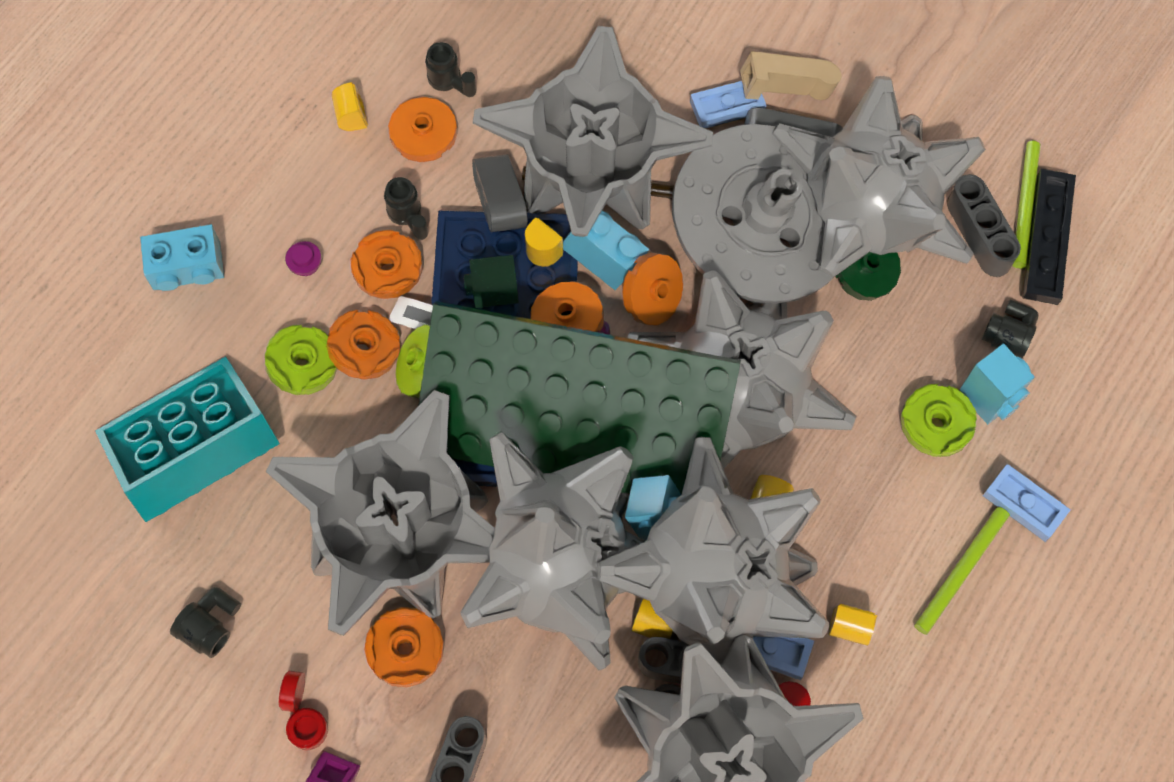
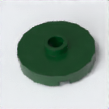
M869 252L835 277L836 279L839 277L840 282L843 284L841 287L847 294L858 300L872 301L889 294L897 285L901 274L900 258L897 252L883 255ZM867 259L870 261L872 268L868 265Z

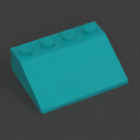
M226 356L95 430L125 495L145 522L165 513L168 509L199 493L202 489L224 476L230 475L236 469L258 456L264 455L270 449L280 444Z

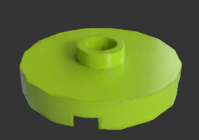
M292 325L279 330L269 340L265 352V370L271 382L282 391L295 395H309L323 390L334 379L337 372L336 366L329 358L326 347L328 335L321 329L313 326L311 329L302 327V325ZM299 359L306 360L308 363L304 366L297 365L295 362Z
M429 325L417 327L407 337L402 345L396 364L395 375L398 388L401 393L417 399L420 398Z
M928 384L916 389L905 402L901 413L902 431L908 442L920 452L933 457H947L962 451L971 441L976 430L977 417L974 406L966 395L951 386L944 387L938 386V384ZM932 418L940 419L943 426H935Z

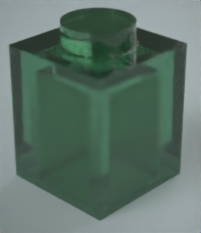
M513 255L469 260L471 273L464 274L466 296H474L475 308L519 303Z

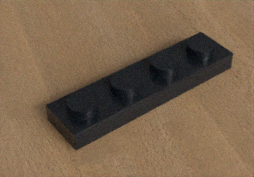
M1041 169L1037 175L1023 299L1059 305L1063 298L1076 175Z

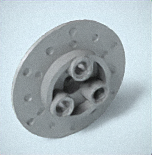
M750 124L731 127L714 134L712 147L692 151L679 171L673 189L672 216L674 227L684 252L697 270L703 275L712 270L717 271L739 298L760 303H786L799 300L817 292L833 279L820 270L825 222L818 214L812 188L808 186V174L773 135L777 127ZM722 217L730 218L734 226L726 224ZM780 238L788 241L791 248L784 246Z

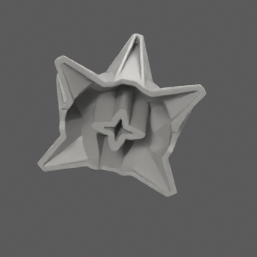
M604 26L597 27L574 68L562 71L543 87L537 88L530 98L478 108L474 110L473 124L524 148L527 156L524 187L526 212L544 214L563 203L571 232L574 236L579 237L588 236L606 204L637 229H644L650 225L651 169L656 161L712 147L713 143L712 131L662 111L658 100L653 98L637 78L626 73L613 27Z
M887 76L875 77L842 131L833 137L779 123L773 135L808 174V186L812 188L818 214L825 222L820 270L833 278L869 252L883 255L903 251L910 252L916 248L967 264L974 253L946 218L942 209L946 192L986 150L980 137L923 142L922 119L916 115H910L901 121L892 79Z
M712 270L703 275L695 324L687 332H630L627 338L741 360L720 461L723 469L741 450L755 449L785 437L794 428L852 430L856 415L812 379L811 368L834 321L831 314L827 311H818L787 318V302L760 303L748 301L744 305L717 271Z
M434 390L393 433L380 434L353 447L345 448L336 457H272L266 473L310 511L312 527L311 568L316 576L332 575L328 630L344 636L389 589H394L428 617L433 619L440 616L445 566L449 563H490L489 547L494 539L495 528L477 513L487 504V496L476 483L458 468L455 461L447 454L449 395ZM393 514L399 522L398 526H395L391 518Z
M500 431L489 439L500 503L495 511L497 521L494 539L489 547L490 564L460 614L467 628L518 617L525 624L552 633H564L598 670H602L611 663L608 643L611 630L606 608L617 594L626 591L598 581L597 563L644 542V540L627 532L622 521L630 494L621 493L634 457L627 449L620 446L556 472L543 473Z
M696 438L682 495L671 502L660 519L651 527L646 541L598 562L597 579L650 601L655 613L677 634L679 640L688 645L701 643L720 666L734 639L741 635L751 638H823L828 631L829 622L796 586L816 575L818 572L817 562L815 559L790 548L820 504L819 495L813 488L749 500L736 495L731 489L711 438Z
M745 635L734 639L721 666L701 643H695L686 647L683 656L680 695L622 686L614 697L648 753L647 772L636 782H805L811 776L814 761L864 719L859 703L793 706L790 704L780 690L753 638Z

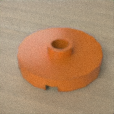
M429 97L412 98L400 104L392 113L388 124L393 147L401 152V155L406 159L417 162L434 161L442 157V153L454 146L458 134L455 115L449 106L438 99ZM420 125H428L423 129L417 128Z
M393 230L376 231L364 237L358 243L359 247L355 250V253L353 251L351 257L352 275L359 288L370 296L380 299L398 298L409 292L419 282L423 270L422 256L415 241L410 237L407 238ZM385 264L393 265L390 270L382 269Z
M649 252L640 256L634 262L637 264L634 266L633 271L628 270L624 279L622 294L624 307L628 313L632 314L635 321L646 325H659L666 322L675 313L682 297L683 277L678 263L669 255Z
M561 282L548 287L537 296L531 307V320L598 332L599 330L600 332L604 324V310L598 294L590 287L577 282ZM565 311H572L567 316L561 315Z
M353 310L339 316L330 327L326 344L329 358L336 368L349 377L363 380L378 378L389 372L397 361L400 351L398 330L392 322L378 312L368 310V313ZM364 344L368 347V349L361 350L358 348L357 345Z
M401 607L387 611L379 617L380 619L375 622L374 626H371L367 633L364 648L367 663L380 680L391 686L407 688L422 684L436 672L442 661L444 642L440 628L431 617H428L418 609ZM406 642L412 644L410 653L402 655L398 652L401 644Z

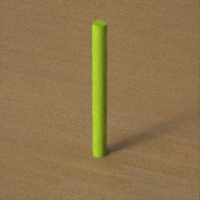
M1037 141L1026 143L1015 235L1021 249L1020 254L1012 265L1018 269L1027 266L1041 145Z
M996 507L915 623L914 627L919 632L927 635L1010 516L1007 510L1002 507Z

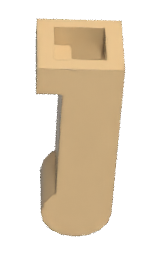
M754 51L750 52L740 70L745 99L757 100L762 92L810 95L817 100H826L831 96L842 78L840 69L834 63L827 60Z

